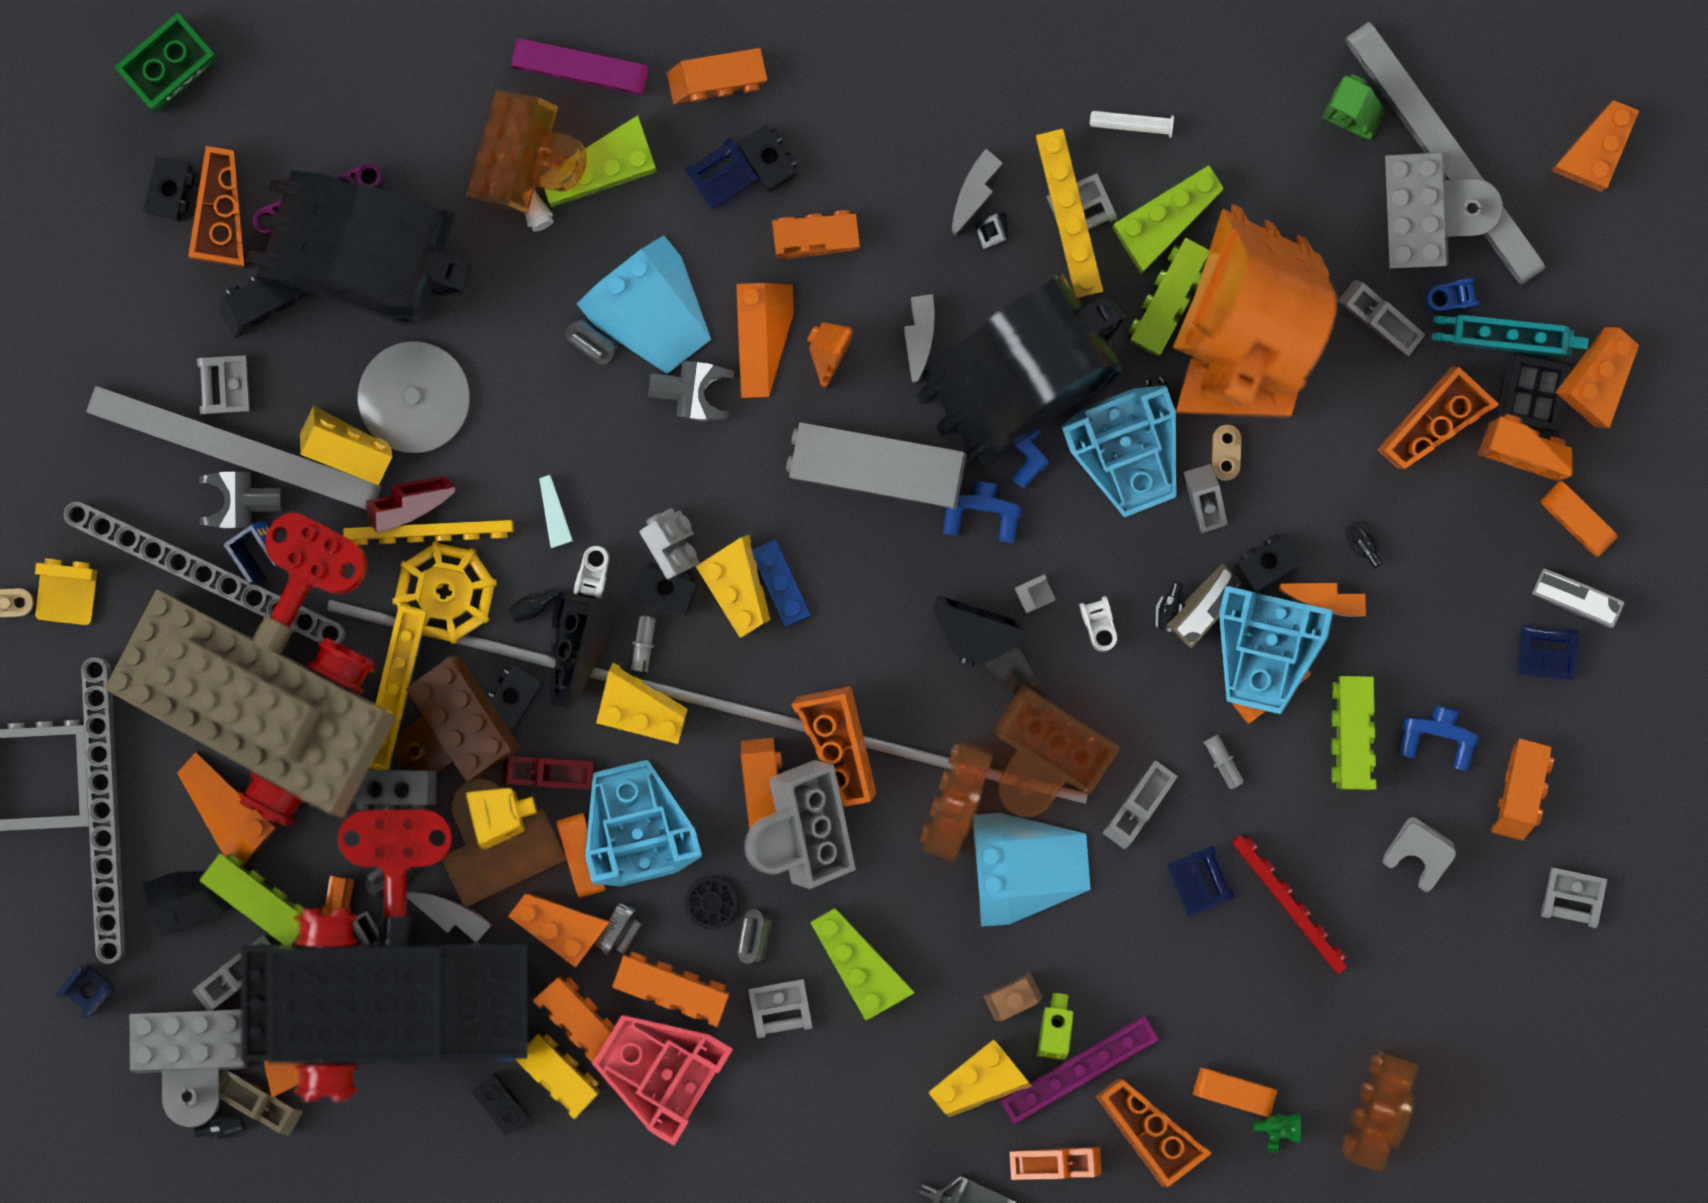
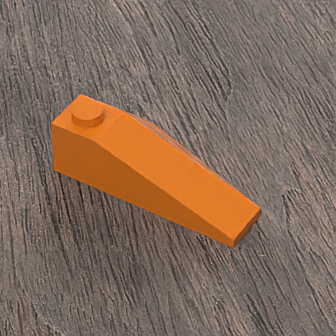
M775 283L737 284L741 398L769 397L794 315L793 285Z
M197 752L177 772L219 849L227 856L231 852L244 862L241 866L244 867L279 828L276 823L262 817V813L250 810L239 804L241 800L238 796L240 791Z

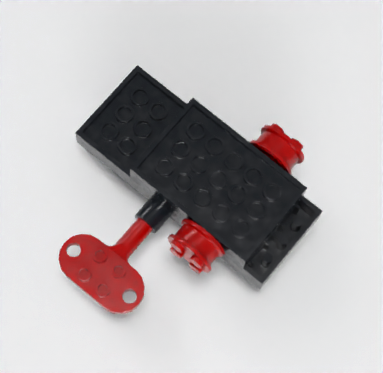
M363 810L347 817L339 829V848L347 860L355 865L378 867L383 871L384 916H379V944H358V939L353 938V921L358 920V915L350 914V909H333L331 914H321V909L302 910V915H295V920L299 921V939L295 940V945L241 946V1061H267V1064L299 1063L295 1064V1069L299 1070V1088L295 1089V1094L303 1095V1101H318L321 1096H331V1100L335 1101L349 1100L350 1094L358 1093V1088L354 1087V1069L358 1068L357 1063L441 1062L442 1059H520L528 1057L527 943L411 944V916L406 915V874L411 867H423L437 863L444 858L450 849L451 831L442 816L429 810ZM354 830L359 833L360 842L357 846L351 847L345 843L344 835L346 832ZM441 830L446 836L444 844L441 846L431 844L429 836L432 831Z

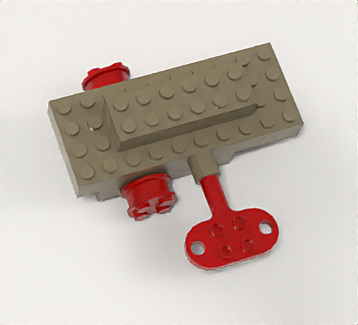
M297 513L284 514L276 519L268 528L265 547L270 560L288 572L289 581L270 617L264 616L254 637L238 632L172 595L156 589L104 689L250 769L252 780L245 793H239L238 796L241 798L239 804L250 810L262 813L261 816L269 821L278 822L288 827L289 824H294L296 821L293 816L300 802L305 803L308 801L329 814L341 818L344 817L396 717L386 712V709L347 689L350 688L358 693H363L364 689L361 686L367 674L375 670L372 667L374 664L373 660L357 654L345 645L327 637L324 641H319L318 645L321 648L315 660L308 662V667L282 654L294 631L290 626L310 589L318 587L337 595L348 593L357 588L361 583L367 569L366 556L362 548L354 541L304 515ZM281 529H286L287 538L285 541L278 543L277 533ZM353 564L355 566V574L350 579H346L344 571L347 566Z

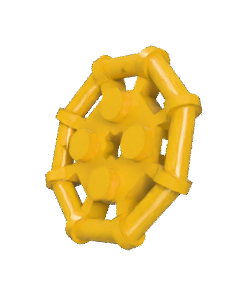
M434 541L432 545L406 562L402 561L399 565L401 571L395 598L392 599V603L398 608L400 604L409 606V603L417 601L422 610L428 611L422 636L449 641L451 644H455L457 640L483 623L487 624L490 620L488 614L494 587L497 586V582L491 577L477 556L475 549H465ZM441 555L458 558L461 561L459 565L443 563ZM434 557L436 564L422 573L417 569L418 566ZM469 564L480 579L479 581L472 583L464 570ZM411 575L418 578L415 594H407ZM443 585H448L449 591H452V595L447 596L446 599H441V595L436 593L437 589L443 588ZM474 590H482L478 609L471 606ZM465 612L473 616L455 628L454 619L461 617ZM430 618L447 621L448 630L427 626Z

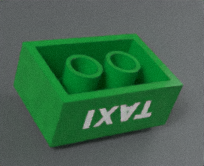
M177 12L114 68L148 107L157 114L216 63L219 58Z

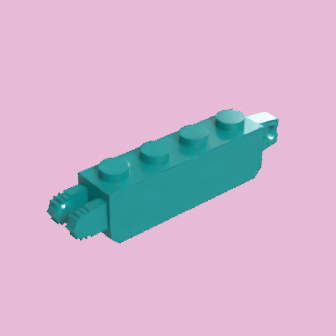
M1458 315L1456 317L1434 316L1433 323L1437 325H1453V335L1437 332L1432 334L1431 340L1452 343V346L1554 357L1571 356L1572 350H1588L1589 338L1575 337L1574 330H1569L1570 327L1467 315Z

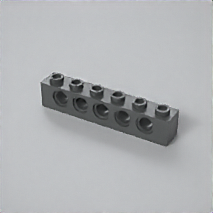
M368 770L351 804H356V809H373V804H383V810H400V804L410 805L409 810H426L427 805H436L437 771ZM377 783H380L382 786V794L379 797L374 793V787ZM404 783L409 787V794L405 798L401 794V787ZM308 801L303 803V808H318Z

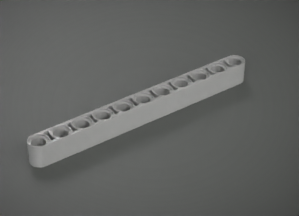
M1367 22L1347 36L1345 40L1349 48L1424 153L1445 152L1446 180H1484L1376 28L1370 22ZM1503 207V213L1497 225L1483 235L1520 285H1523L1543 271L1545 266Z
M97 386L93 390L86 410L89 414L367 510L366 501L378 499L382 489V485L378 486L351 474Z
M72 502L64 510V519L70 526L263 617L265 615L270 617L280 598V595L257 584L250 585L246 579L87 504ZM81 507L85 511V517L81 522L76 523L73 520L72 514L75 509ZM107 519L110 523V530L102 535L98 531V524L101 520ZM132 531L135 534L136 540L133 545L127 547L123 543V536L126 532ZM157 543L161 547V553L157 558L152 559L148 554V548L151 544ZM178 555H183L186 559V566L182 570H176L173 566V561ZM203 567L210 568L212 573L210 580L207 582L200 581L198 576L200 569ZM228 579H234L237 583V589L232 594H227L224 591L223 586ZM258 590L262 594V602L258 606H252L249 602V595L251 592ZM303 606L300 607L290 626L295 632L317 642L320 640L324 641L325 630L330 626H334L338 630V638L335 642L342 644L346 635L342 625ZM305 614H309L313 619V625L308 630H303L299 625L300 618Z
M93 657L83 663L81 674L95 952L101 962L110 964L119 961L125 954L113 694L104 689L112 674L110 664L106 660ZM96 662L100 663L103 668V672L98 678H94L90 673V667ZM97 690L101 691L104 695V701L100 706L94 705L91 700L92 694ZM98 718H101L106 725L104 732L101 734H97L93 730V723ZM99 746L104 747L107 751V757L103 762L97 761L94 756V752ZM100 774L108 778V786L104 790H100L96 786V778ZM102 802H105L110 808V813L106 818L100 817L97 813V807ZM106 830L111 835V842L107 846H103L98 839L100 832ZM104 858L109 859L113 865L112 871L109 874L103 873L100 869V863ZM106 886L114 891V898L110 902L104 901L101 896V892ZM107 914L113 916L116 922L112 930H108L103 926V918ZM107 943H112L117 948V954L114 958H109L104 953V947Z

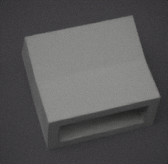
M366 911L360 914L358 920L364 918L377 941L373 944H379V931L369 913ZM358 920L353 921V930L362 944H370L358 924Z

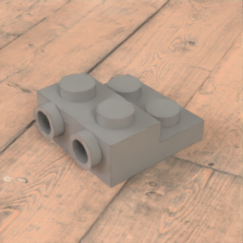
M670 508L646 520L648 526L639 532L667 580L700 564L695 549L686 540L694 535L690 521L680 510L675 512L673 508Z

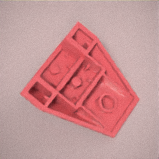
M621 1015L592 1064L651 1133L674 1146L689 1122L688 1117L716 1072L719 1073L733 1049L706 1033Z

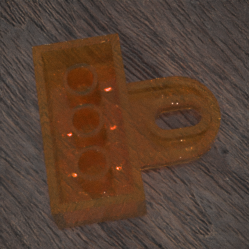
M477 779L465 783L454 795L452 814L466 845L446 854L442 859L464 908L567 860L564 848L545 808L537 811L536 814L522 818L525 831L483 850L477 841L466 793L502 789L496 783L485 779Z

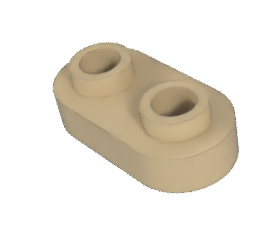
M1222 425L1213 434L1211 467L1217 479L1229 481L1235 478L1240 471L1241 434L1232 425ZM1223 434H1230L1232 442L1229 444L1224 443L1222 440ZM1224 461H1228L1231 464V470L1228 472L1223 471L1221 468V464Z
M20 588L0 589V618L22 617L28 615L33 610L34 598L29 591ZM20 597L25 600V605L22 608H18L16 605V601Z

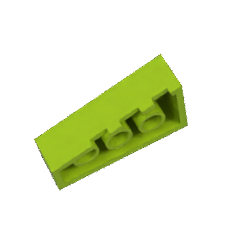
M1187 238L1184 239L1180 247L1174 245L1167 260L1171 261L1167 272L1162 269L1154 282L1159 287L1154 296L1147 295L1141 307L1145 313L1141 320L1135 318L1128 331V334L1132 335L1130 343L1156 357L1161 355L1193 292L1199 285L1209 254L1208 249Z

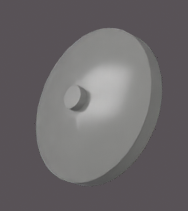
M403 342L383 350L368 364L359 383L358 407L362 420L369 432L374 437L385 440L391 446V449L404 453H425L442 447L460 431L469 412L470 388L464 371L458 362L446 351L424 342Z

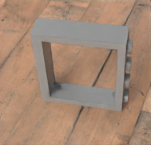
M81 720L64 721V726L53 727V721L36 722V728H25V723H9L8 729H0V738L76 734L80 815L0 819V831L89 826L84 725H81Z

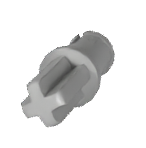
M643 615L639 618L636 641L632 643L635 646L631 670L648 672L651 649L655 646L652 644L656 622L654 617Z
M1217 734L1204 741V745L1215 762L1214 768L1218 767L1228 788L1234 789L1243 783V778L1232 760L1234 756L1229 755L1220 735Z

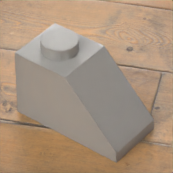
M1211 464L1184 472L1188 494L1201 533L1228 525L1220 486Z

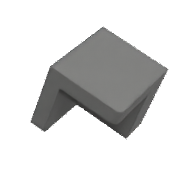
M1045 574L1014 588L1025 614L1055 600Z

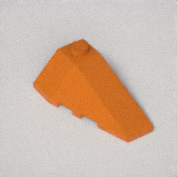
M822 322L819 328L813 327L807 341L811 342L809 350L820 385L826 389L852 341V330L848 327Z

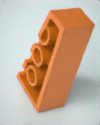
M1194 358L1188 361L1175 407L1176 414L1289 418L1292 416L1298 391L1293 394L1271 393L1258 387L1248 405L1228 404L1201 392V385L1209 364Z
M1450 367L1377 450L1397 469H1406L1499 404L1460 367Z
M561 975L533 1001L539 1008L542 1005L545 1006L549 1018L560 1028L564 1027L566 1029L565 1033L578 1048H583L586 1051L584 1054L593 1063L615 1025L607 1017L603 1020L596 1013L599 1008L589 997L583 999L577 992L580 987L570 976L565 979Z

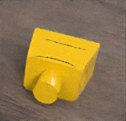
M511 788L466 793L477 841L483 850L525 831L522 817L537 813L533 797L518 801L516 793Z

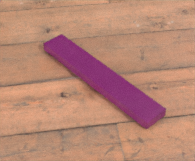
M1144 1015L1030 1081L1029 1083L1032 1087L1008 1094V1096L1001 1098L1000 1102L1012 1123L1016 1124L1157 1042L1159 1039Z

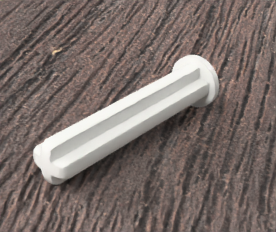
M1092 111L1090 115V126L1169 134V138H1172L1174 116L1172 115L1171 119Z

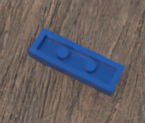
M776 539L753 549L754 560H756L757 567L784 626L787 627L809 617L810 613Z

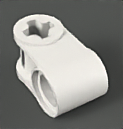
M593 546L585 551L576 578L573 595L585 594L596 597L597 600L601 601L610 562L609 553L605 548ZM595 550L600 551L604 556L603 564L598 567L593 566L589 561L590 554ZM584 583L594 585L596 588L585 586Z
M1104 596L1100 601L1087 605L1080 603L1081 615L1093 648L1100 652L1111 650L1116 644L1117 634L1107 597ZM1098 610H1102V611H1100V612H1097V613H1094V614H1090L1091 612H1095V611H1098ZM1101 631L1108 632L1112 638L1111 644L1108 646L1099 645L1096 641V635Z

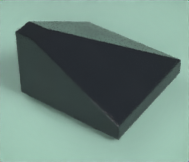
M1005 212L994 214L974 223L983 249L1008 240L1007 216Z

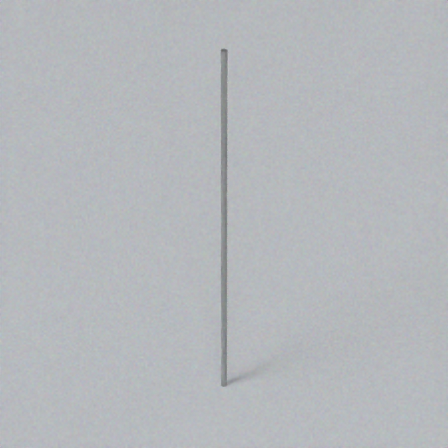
M329 600L327 611L394 627L396 616ZM465 635L457 640V644L555 668V657L470 635ZM595 667L590 678L607 681L609 671ZM643 680L644 684L672 699L805 732L800 719ZM863 736L866 748L1084 804L1087 801L1088 793Z

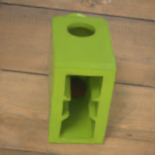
M1052 993L1050 1008L1045 1007L1043 1010L1037 1050L1038 1057L1065 1060L1068 1056L1073 1011L1067 1010L1069 995ZM1052 1019L1060 1020L1061 1028L1054 1027Z

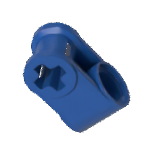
M1475 278L1462 279L1430 289L1423 298L1425 308L1431 313H1442L1480 306V301L1476 300L1473 286ZM1433 293H1440L1444 297L1442 307L1436 306L1433 303Z

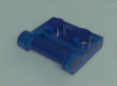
M731 138L724 141L722 147L694 166L690 164L684 168L711 210H714L758 180V177ZM728 155H732L734 158L733 162L702 181L699 177L700 174Z
M1521 625L1517 675L1574 680L1578 630L1569 629L1568 632L1534 629L1530 625ZM1530 639L1567 643V651L1531 648Z
M1213 845L1167 864L1188 917L1235 897L1232 889H1228L1214 856L1216 851ZM1202 859L1205 861L1218 892V895L1214 897L1210 896L1197 865V861Z

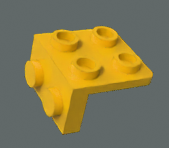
M45 558L44 564L36 563L35 574L40 575L35 612L36 618L44 621L89 625L92 622L98 570L89 569L90 563L74 561L72 567L61 566L62 560Z

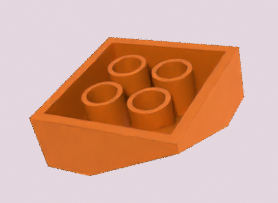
M1505 414V417L1501 416L1488 423L1478 455L1555 481L1571 476L1572 448L1565 446V440L1550 436L1549 440L1539 437L1540 432L1520 424L1522 419Z

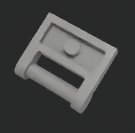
M1097 173L1076 182L1083 211L1100 203L1104 210L1086 218L1088 230L1109 221L1111 223L1118 220ZM1050 195L1046 196V199L1054 214Z
M247 356L198 358L197 368H200L202 406H199L200 415L250 412ZM218 366L220 404L213 405L211 367Z
M1551 867L1545 898L1541 908V917L1550 918L1553 916L1587 923L1588 927L1597 928L1607 879ZM1555 897L1592 904L1591 911L1589 913L1554 905Z
M804 979L748 989L757 1039L766 1037V1034L804 1027V1030L813 1029ZM801 1009V1017L763 1023L762 1015Z

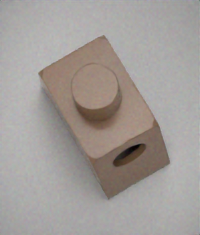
M1031 973L983 995L995 1021H1003L1036 1005L1043 998Z

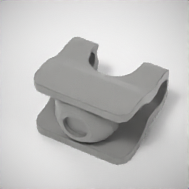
M1410 817L1385 852L1382 863L1389 868H1393L1406 856L1414 855L1419 857L1424 862L1425 868L1419 878L1418 887L1425 892H1429L1455 858V846L1451 840L1415 817Z

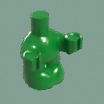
M1278 1114L1268 1117L1266 1120H1254V1131H1264L1269 1135L1268 1152L1279 1151L1280 1138L1300 1143V1114H1292L1290 1116Z

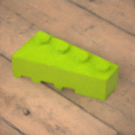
M638 115L541 176L551 208L657 172Z
M1209 165L1113 224L1112 229L1141 275L1223 191L1224 188Z
M1338 676L1337 682H1332V699H1337V710H1332V727H1336V738H1332L1331 752L1332 755H1336V766L1331 768V781L1336 783V789H1376V779H1370V772H1373L1376 766L1374 750H1370V745L1374 744L1375 739L1374 722H1371V716H1374V677Z
M231 852L228 856L219 853L199 881L282 944L295 945V940L299 939V921L295 920V915H302V910L306 908L298 903L294 904L287 899L288 895L278 887L274 886L272 888L264 882L266 879L257 871L252 869L250 872L241 866L244 862Z
M836 908L810 921L865 1020L872 1018L915 993Z

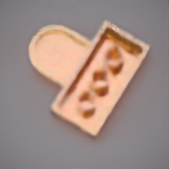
M496 89L465 197L488 206L527 214L535 187L558 192L574 187L585 172L587 154L579 140L566 134L551 132L558 106L539 97Z
M1022 684L992 729L997 737L1018 749L999 779L998 792L1000 799L1012 813L1022 817H1031L1042 813L1050 806L1066 781L1090 795L1121 748L1102 733L1027 685Z
M961 739L960 745L954 743L948 762L952 764L951 770H944L939 784V789L943 790L941 797L935 796L929 816L933 817L931 824L925 823L920 837V842L924 843V852L955 862L961 843L967 835L976 811L983 783L993 758V749L965 739Z
M1381 1050L1378 1056L1373 1055L1369 1066V1071L1372 1072L1370 1081L1364 1082L1360 1093V1098H1363L1360 1109H1355L1351 1119V1124L1354 1125L1351 1136L1346 1135L1342 1146V1151L1345 1152L1344 1157L1347 1160L1383 1173L1391 1147L1396 1149L1405 1133L1414 1102V1095L1410 1093L1419 1065Z

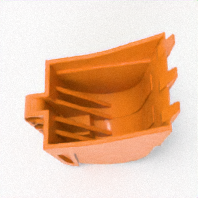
M1234 204L1231 205V212L1225 209L1221 211L1197 291L1173 348L1209 364L1201 385V392L1228 404L1248 405L1258 387L1271 393L1293 394L1304 387L1306 383L1304 378L1316 363L1329 336L1336 311V294L1328 279L1330 273L1321 255L1313 251L1305 237L1297 234L1296 243L1284 238L1273 222L1265 219L1263 227L1248 221L1243 209Z

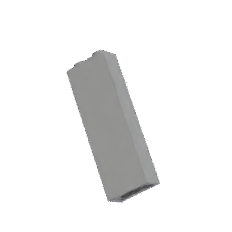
M801 422L799 423V428H794L792 435V445H795L794 454L788 457L786 472H790L789 478L793 480L957 509L967 454L964 452Z

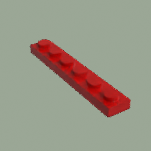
M1238 835L1230 841L1334 972L1339 974L1346 969L1347 966L1343 963L1347 959L1337 946L1331 948L1325 940L1329 937L1325 930L1319 924L1314 926L1308 919L1311 913L1302 902L1296 904L1290 897L1294 892L1284 880L1280 883L1273 875L1276 870L1266 858L1261 860L1255 853L1258 847L1249 836L1244 839L1242 835Z

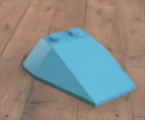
M665 235L640 249L598 282L577 303L596 328L666 374H669L682 364V361L687 360L711 341L682 257Z
M1166 385L1134 388L1081 409L1061 426L1070 452L1124 517L1176 497V411Z
M1225 586L1219 617L1227 702L1282 714L1327 640L1334 610Z
M648 760L593 773L585 855L592 884L625 886L676 873L702 857L694 827Z
M1004 813L972 815L981 927L1012 924L1091 890L1085 833Z

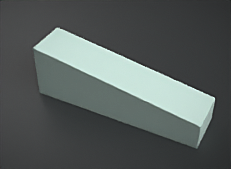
M551 475L539 478L551 549L573 542Z

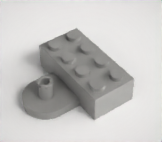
M1445 152L1385 156L1390 268L1447 266L1449 264L1448 237L1481 235L1493 229L1499 222L1503 213V201L1496 187L1482 179L1446 180Z
M813 760L769 778L776 813L758 820L749 830L745 842V852L749 863L755 869L768 874H777L789 869L791 883L808 889L856 870L834 765Z
M241 1010L130 1014V1071L134 1073L162 1072V1104L165 1113L173 1122L184 1127H198L209 1122L216 1114L220 1104V1070L248 1069V1061H241Z

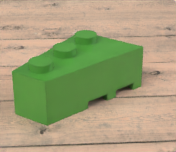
M1350 75V78L1344 76L1335 88L1322 118L1372 142L1386 111L1371 87L1365 85L1366 81L1355 75Z

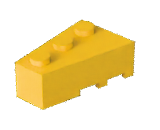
M314 405L300 432L301 455L378 486L392 459L391 446L385 440L372 437Z
M750 535L739 538L696 566L740 638L771 620L763 587L760 585L757 573V563L754 560L750 545Z
M613 662L608 672L596 723L678 744L688 709L662 692L656 691L644 684L643 680L638 677H633L620 669V666Z
M539 1032L528 1044V1057L515 1060L539 1084L541 1083L557 1102L560 1101L570 1111L568 1114L575 1119L600 1092V1089L597 1087L599 1081L589 1072L584 1075L577 1068L579 1065L578 1061L568 1052L563 1055L556 1048L559 1044L548 1033L543 1036Z
M993 1039L928 1093L948 1117H952L987 1102L1008 1096V1094L1032 1087V1085L1001 1046Z

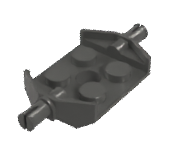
M962 1175L956 1177L942 1189H935L923 1182L918 1191V1194L932 1199L934 1203H1017L1015 1200H1011L968 1180Z

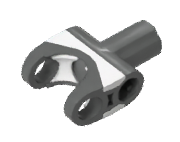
M682 361L681 377L651 373L648 398L677 401L675 417L699 421L729 420V412L717 410L716 407L707 403L705 391L709 384L714 381L734 379L735 372L708 363Z
M220 472L199 476V484L218 487L223 492L225 498L221 511L210 515V517H199V525L223 529H246L252 524V513L283 511L282 487L252 488V472Z

